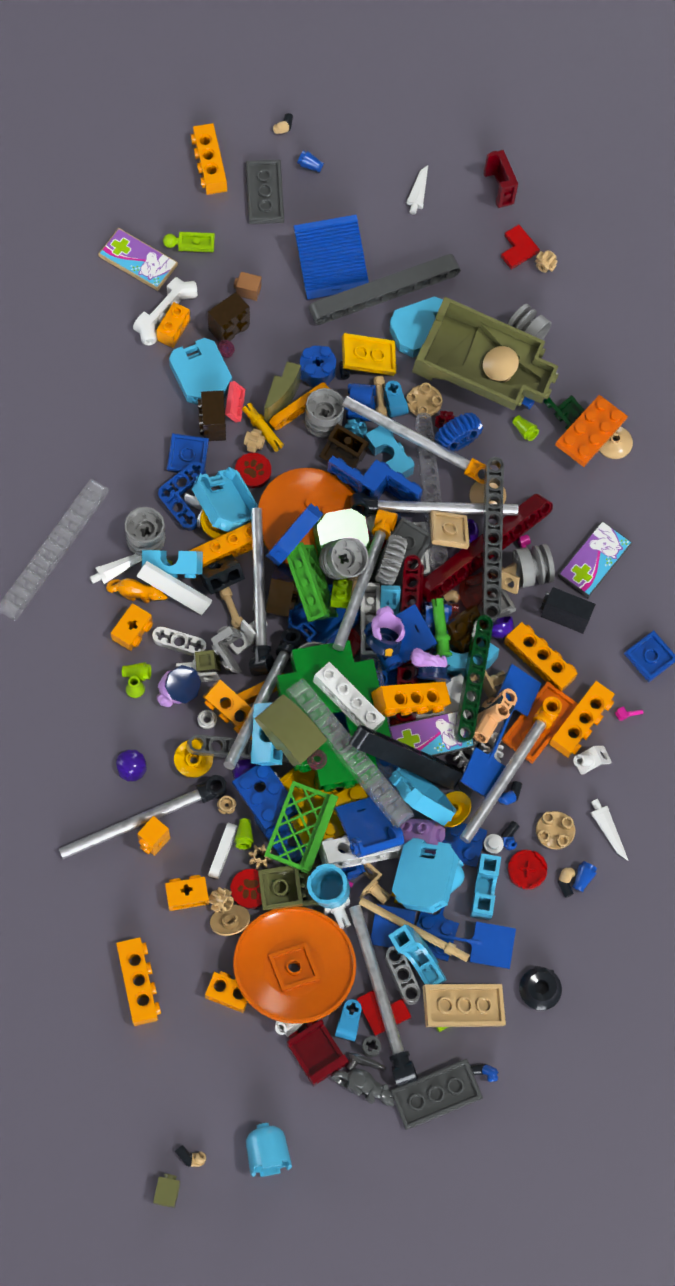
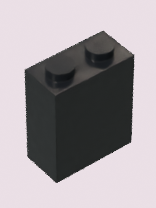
M552 587L550 593L546 592L540 610H543L541 617L583 634L596 604Z

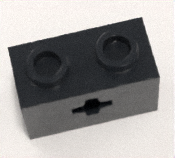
M232 554L203 567L202 574H199L204 587L211 595L245 579L240 563Z

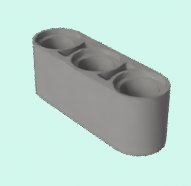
M391 946L386 951V965L401 999L407 1005H414L420 998V988L406 956L398 953L395 946ZM397 953L400 959L392 961L389 958V954ZM404 971L407 973L408 978L401 980L398 978L397 973ZM407 990L415 991L416 998H407L405 992Z

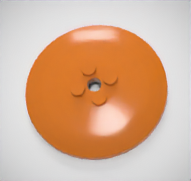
M298 468L277 476L268 484L258 503V508H262L264 545L270 551L310 503L315 507L318 506L323 514L350 509V498L355 492L348 484L343 483L334 474L320 469ZM311 528L300 542H303L304 545H314L316 549L313 528ZM287 558L282 563L288 564Z
M305 907L273 909L260 915L246 927L236 944L233 970L240 992L254 1009L276 1021L301 1024L326 1017L345 1001L354 983L356 957L350 939L344 930L328 916ZM290 964H297L300 970L292 972L288 966Z

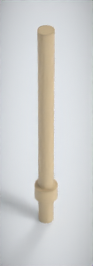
M363 897L361 898L359 905L400 927L405 924L409 925L422 939L443 949L444 953L450 956L454 955L467 962L470 955L456 948L455 944L447 943Z

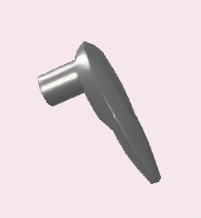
M349 1053L351 1059L346 1068L351 1071L355 1069L358 1063L376 1069H386L385 1066L377 1061L357 1053Z

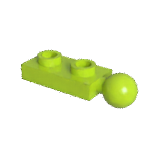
M179 232V238H176L173 234H167L163 238V244L167 248H173L178 245V251L214 252L215 233Z
M346 578L333 581L330 607L347 608L352 594L353 581Z

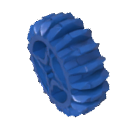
M460 414L444 424L435 434L434 439L439 445L453 452L469 446L470 443L479 437L482 433L483 425L476 414Z

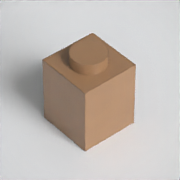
M241 272L239 278H236L234 282L236 292L240 297L257 301L262 286V277Z

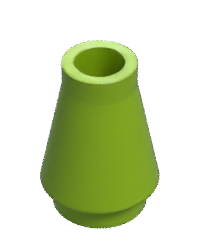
M520 415L514 418L512 424L515 425L525 440L532 441L539 433L537 425L522 418Z
M143 662L122 666V677L130 678L136 676L141 681L150 680L151 665Z
M132 676L126 685V693L132 698H138L144 694L145 686L138 677Z
M242 818L239 820L234 839L238 849H250L254 843L250 819Z

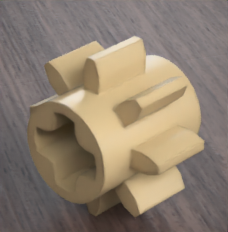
M547 250L545 253L540 251L536 256V267L541 272L546 273L548 270L552 272L557 266V257L552 251Z
M253 429L251 432L247 431L244 439V445L248 447L247 451L256 453L258 449L262 450L266 437L262 436L261 430Z
M265 844L262 847L254 845V852H249V856L253 857L249 863L250 865L255 863L257 870L262 866L267 869V862H273V859L264 856L266 852ZM257 854L264 856V860L257 858Z
M218 887V890L212 891L209 896V903L212 904L211 910L223 914L225 911L230 910L234 903V898L230 896L232 892Z

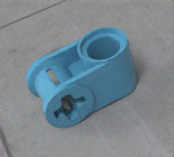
M397 381L387 382L384 399L389 417L394 418L408 414V404L404 398L401 385Z
M351 999L344 1004L338 1020L335 1037L355 1042L362 1011L361 1004L357 1000ZM351 1005H354V1009L357 1012L351 1015L346 1007L349 1008Z

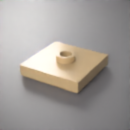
M431 510L429 514L431 544L468 549L467 516Z

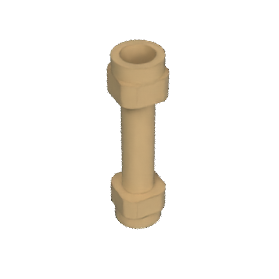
M376 376L373 378V384L376 385V411L387 417V407L384 405L383 392L385 380L383 376Z
M227 587L219 591L220 597L227 605L232 618L231 624L233 628L240 630L243 618L239 617L231 598V589Z

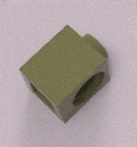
M214 650L195 652L197 672L221 671L220 654L217 655Z
M164 1174V1177L158 1178L154 1204L175 1208L181 1183L179 1180H176L177 1176Z

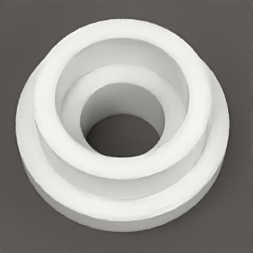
M203 710L198 715V724L204 729H211L217 723V716L211 710ZM208 717L211 719V721L206 723L204 722V719Z

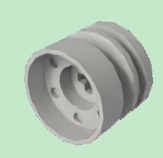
M524 304L513 314L508 325L543 340L552 323L543 315L535 318L537 311L535 309L531 310L532 307L530 305Z
M322 388L313 391L307 398L304 422L307 430L316 437H329L336 424L342 426L344 406L342 404L344 400L338 392L333 389Z
M139 507L131 511L124 523L129 549L139 556H142V550H161L164 547L166 537L164 518L160 512L150 507Z
M353 537L330 541L324 545L319 556V563L323 573L335 580L357 577L364 572L369 560L365 545Z
M541 544L539 547L537 545L532 546L531 553L527 547L513 550L512 561L517 563L516 576L520 578V588L534 586L535 577L540 585L544 584L545 581L546 583L554 582V561L547 544Z

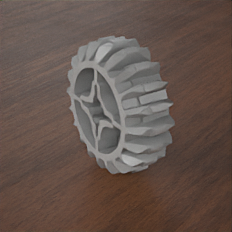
M393 534L388 537L377 567L376 582L382 585L394 584L404 559L408 544L407 539Z

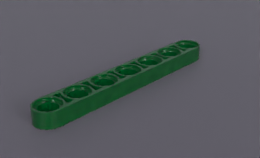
M487 615L478 617L473 623L454 730L455 738L461 743L471 740L475 733L493 629V621ZM480 620H484L487 623V629L480 627ZM477 638H481L484 641L483 647L477 645ZM474 655L481 659L480 665L474 663ZM471 673L477 676V683H473L470 680ZM468 691L474 694V701H470L467 698ZM464 710L471 712L472 717L470 720L464 717ZM461 728H465L468 731L467 738L461 736Z

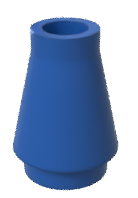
M304 150L297 161L300 167L319 173L324 165L313 154Z
M583 861L578 866L572 887L583 892L596 876L597 868Z

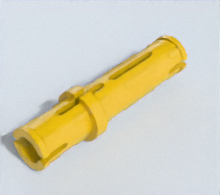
M248 403V408L244 406L242 411L251 420L252 426L262 431V435L266 437L265 439L275 452L279 451L278 446L281 449L284 444L264 421V416L257 412L252 403Z

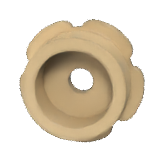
M228 795L223 796L217 802L218 810L222 814H232L237 805L235 799Z

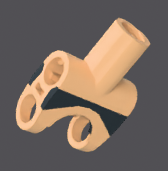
M507 688L499 693L497 698L490 697L484 701L478 711L477 726L473 737L476 741L487 743L498 723L510 716L517 702V695L512 689ZM506 693L511 696V702L507 700Z

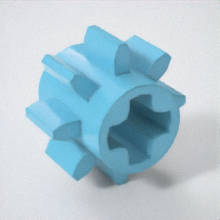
M360 418L347 420L348 423L345 424L344 428L364 438V435L367 433L366 423L360 422Z

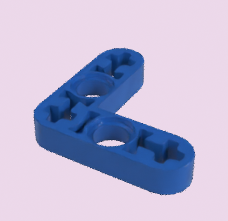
M193 462L162 485L158 491L160 499L182 527L188 531L194 530L197 527V517L180 496L194 485L197 479L196 476H199V474L194 473V468L199 469L202 475L206 474V470L200 462ZM187 473H189V475L192 477L191 481L189 477L186 475ZM181 478L187 479V483L183 487L177 485L178 480ZM173 484H174L175 488L178 490L177 492L173 489V487H172ZM166 490L170 492V497L165 496L164 492ZM177 503L183 504V509L180 512L173 510L174 505ZM186 514L189 519H192L193 523L189 525L183 515Z

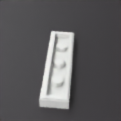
M148 561L145 562L136 576L200 615H203L212 602V599Z

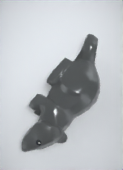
M366 1070L334 1071L331 1075L333 1081L357 1096L361 1094L366 1095L365 1100L371 1104L375 1102L374 1098H378L387 1106L395 1105L393 1096L388 1089V1084L381 1085Z

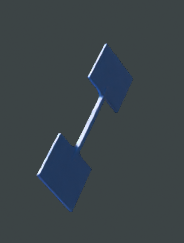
M511 664L499 693L507 688L512 689L517 695V702L513 710H517L528 717L542 683ZM506 693L507 700L511 702V696ZM513 711L504 720L489 754H486L477 747L474 748L460 782L483 797L487 796L506 767L495 759L494 754Z
M462 822L455 827H447L445 839L442 843L451 844L463 864L477 867L488 830L479 828L468 844L460 839V835L468 824ZM443 907L437 915L421 911L416 926L430 933L455 937L459 923L446 919L443 916L445 908ZM440 938L447 943L454 942L452 939ZM424 940L437 959L448 962L450 955L444 953L443 949Z
M376 904L412 924L415 922L416 911ZM375 913L371 933L372 945L388 948L394 946L388 935L399 929L400 926ZM476 922L474 936L471 939L430 933L440 938L468 942L472 947L470 962L510 969L516 928Z

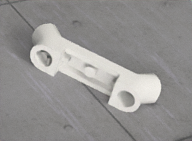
M178 277L174 278L167 285L166 298L150 315L143 312L137 318L133 329L140 333L143 344L153 345L157 342L156 328L165 317L173 302L179 304L181 300L193 299L198 296L196 282H184Z

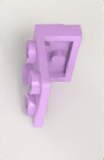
M402 818L400 820L399 827L404 835V844L412 838L423 839L427 844L438 845V842L442 843L445 839L446 829L436 821ZM425 850V853L436 854V851Z

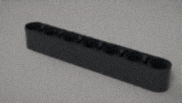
M359 724L349 741L353 747L452 790L455 789L464 773L453 764Z

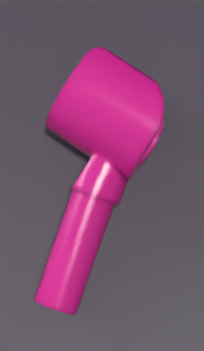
M527 534L518 539L520 548H525L526 545L531 544Z
M625 707L617 709L615 714L618 720L623 721L630 716L643 714V710L627 712Z

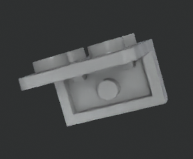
M224 626L217 631V635L211 638L213 642L211 646L217 655L220 654L223 658L221 662L227 671L230 670L232 673L240 674L242 670L227 646L241 638L242 634L236 628Z

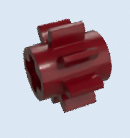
M440 411V415L435 416V426L440 429L449 420L454 419L453 411Z

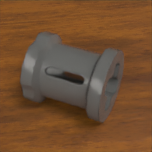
M374 1036L367 1037L362 1045L363 1054L369 1058L377 1056L381 1049L380 1040ZM371 1043H374L375 1049H373L371 1052L368 1051V1046L366 1044L370 1045Z

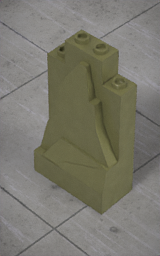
M447 297L443 299L436 319L419 351L412 370L413 373L431 381L433 378L447 380L512 410H515L517 405L521 406L524 397L541 404L544 398L548 400L552 391L549 388L551 382L555 384L559 375L556 372L558 369L557 365L542 359L546 350L543 348L545 341ZM499 346L513 349L519 358L518 369L507 382L492 380L487 377L483 370V360L486 354Z

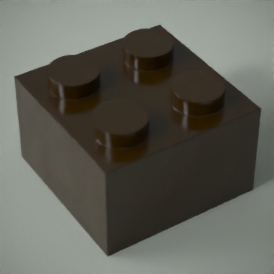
M237 292L207 312L208 330L221 344L231 341L236 334L244 332L250 325V306Z
M203 391L201 392L202 399H198L200 435H204V438H209V441H226L224 392Z
M281 563L279 566L276 565L271 578L266 612L288 617L290 611L295 609L299 593L289 564Z

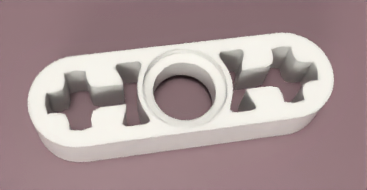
M157 627L152 634L156 645L194 656V652L207 650L206 642L202 638L169 628ZM164 633L166 638L159 640L157 635ZM170 635H172V637H171V643H169V640L167 639V638L170 639ZM176 638H183L185 640L184 645L176 646L174 644ZM190 640L191 645H189V649H187L188 641ZM201 644V648L195 651L194 646Z
M227 823L211 865L209 877L219 879L238 828L237 825Z

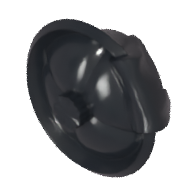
M535 966V968L527 971L521 978L519 992L522 1000L529 1007L535 1010H547L554 1007L560 1000L562 985L554 970Z

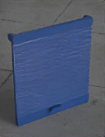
M357 214L293 226L307 300L332 296L369 283Z

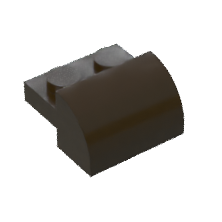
M336 424L319 457L327 462L332 456L337 459L341 458L353 469L357 467L360 461L362 462L368 450L369 442L341 425Z
M470 606L446 623V628L451 638L449 646L452 652L463 654L469 651L473 623L481 616L477 606ZM480 620V627L487 629V623ZM481 638L476 639L477 645L482 641Z

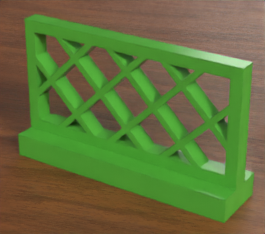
M300 542L289 554L287 561L308 622H313L320 619L336 618L338 614L335 607H330L331 593L320 567L315 546L304 545L303 542Z
M292 781L264 856L309 874L338 796L329 795ZM294 787L302 789L306 797L295 801L292 794ZM316 795L325 798L323 804L317 808H314L310 800L311 797ZM308 800L312 810L301 814L297 804ZM294 805L299 816L288 820L285 813L286 808ZM313 812L316 823L307 827L303 816ZM300 818L304 829L294 833L290 822ZM288 824L292 834L281 839L278 829ZM306 831L309 841L300 846L296 835ZM293 837L298 847L287 852L283 841ZM277 843H281L285 852L279 856L270 853L272 846ZM299 850L302 855L301 863L292 862L289 854Z

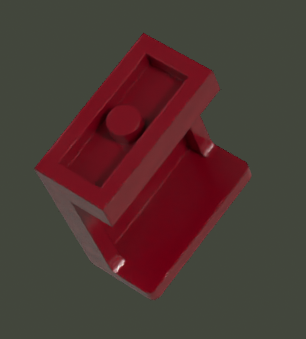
M504 150L493 151L487 154L483 174L485 177L495 176L499 185L496 205L498 208L514 204L518 181Z
M322 1019L318 1022L317 1020L309 1022L306 1025L307 1029L301 1033L299 1030L292 1033L288 1037L290 1040L287 1041V1046L313 1087L331 1076L334 1071L340 1070L349 1063L345 1054H342L326 1029Z

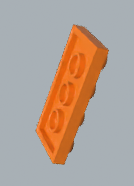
M598 395L556 441L555 446L585 467L627 420L628 416L601 395Z
M548 681L538 692L528 717L521 714L502 738V742L516 752L535 723L533 717L544 700L548 697L558 698L562 703V709L551 727L544 729L525 758L531 764L542 753L578 705L577 702ZM547 706L549 711H555L553 707Z

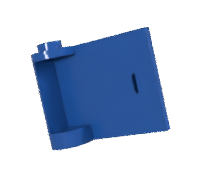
M416 604L395 615L401 619L405 629V636L402 639L399 654L389 658L376 654L386 672L392 671L411 660L410 656L413 649L420 648L425 652L438 644ZM372 622L368 623L365 626L366 629L364 630V633L366 637L367 632L372 630Z
M379 795L335 807L337 816L350 842V850L356 857L360 858L404 844V835L398 825H392Z

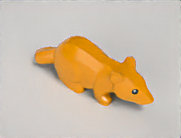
M130 578L114 579L109 581L106 586V590L109 593L119 591L124 598L131 601L141 599L144 603H149L150 599L165 600L168 598L162 591L152 585H145Z

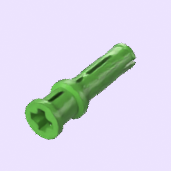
M432 599L435 626L434 638L438 643L436 644L435 656L439 655L441 658L442 656L451 657L452 652H450L449 646L451 638L447 634L444 599Z

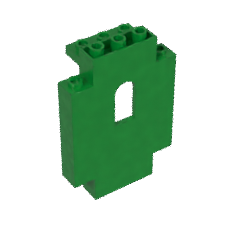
M347 640L343 651L335 650L333 648L334 643L293 649L290 657L294 673L277 675L276 678L279 697L284 694L314 722L327 739L301 765L293 766L294 771H300V773L309 772L311 768H314L315 777L313 781L315 788L318 787L319 791L324 790V792H331L336 790V787L342 786L344 789L355 787V784L359 783L370 785L375 783L379 777L374 756L356 749L351 744L345 750H338L332 745L326 715L339 713L342 710L313 682L315 674L330 662L374 706L371 692L380 687L374 659L354 662L350 640ZM345 715L351 739L357 726ZM385 717L383 724L376 731L391 737L387 718Z

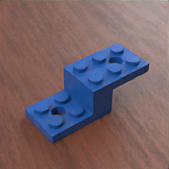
M332 456L328 461V472L337 476L343 483L348 484L355 493L361 492L366 494L367 497L378 496L379 499L384 491H387L400 501H421L423 489L417 483L407 480L402 473L392 470L385 462H380L376 459L367 472L362 475L358 469H352L341 458L337 459Z
M256 765L233 780L232 784L255 815V823L270 842L288 791L270 766ZM257 783H263L266 789L263 792H257L254 787ZM294 805L286 808L285 813L288 820L298 814ZM288 824L278 829L281 839L292 834ZM296 835L297 839L299 840L300 846L303 845L299 836ZM288 839L283 841L287 852L298 847L290 846L287 842ZM281 843L272 846L278 856L285 853ZM299 850L289 854L291 861L294 863H299L302 860Z

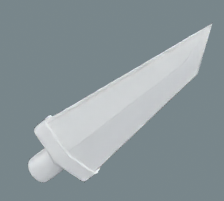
M428 165L420 170L406 203L411 206L410 214L415 215L417 208L423 209Z
M134 554L95 568L97 574L90 576V580L92 583L102 580L103 584H106L142 561V556Z
M598 799L593 800L591 804L595 811L591 812L592 817H594L616 853L628 860L608 806L602 807Z

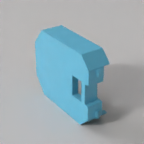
M434 296L394 311L390 319L389 331L400 352L412 358L418 356L436 319L437 312L443 302L442 299Z
M202 338L195 341V345L185 349L179 347L172 351L169 358L170 368L187 402L198 405V399H202L201 392L223 391L224 397H226L229 382H232V376L215 341ZM198 351V353L187 357L188 354Z
M228 467L226 470L218 471L216 476L209 477L208 474L202 475L201 473L199 476H196L197 479L194 482L192 491L213 527L230 532L251 522V509L257 508L258 504L237 470ZM219 486L221 489L212 491L211 487Z
M400 767L391 773L392 776L389 780L396 786L403 800L412 808L443 826L448 821L451 822L457 810L447 796L432 782Z
M412 838L403 845L392 887V892L395 894V899L398 903H401L406 909L434 913L448 905L459 857L451 844L438 842V845L427 844L423 839ZM425 850L436 851V854L425 853Z

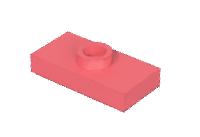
M232 381L229 382L225 415L237 423L241 422L246 389L237 382Z

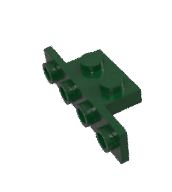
M572 395L559 406L550 397L548 400H543L549 409L551 407L555 409L554 415L560 422L565 421L567 424L566 429L585 411Z

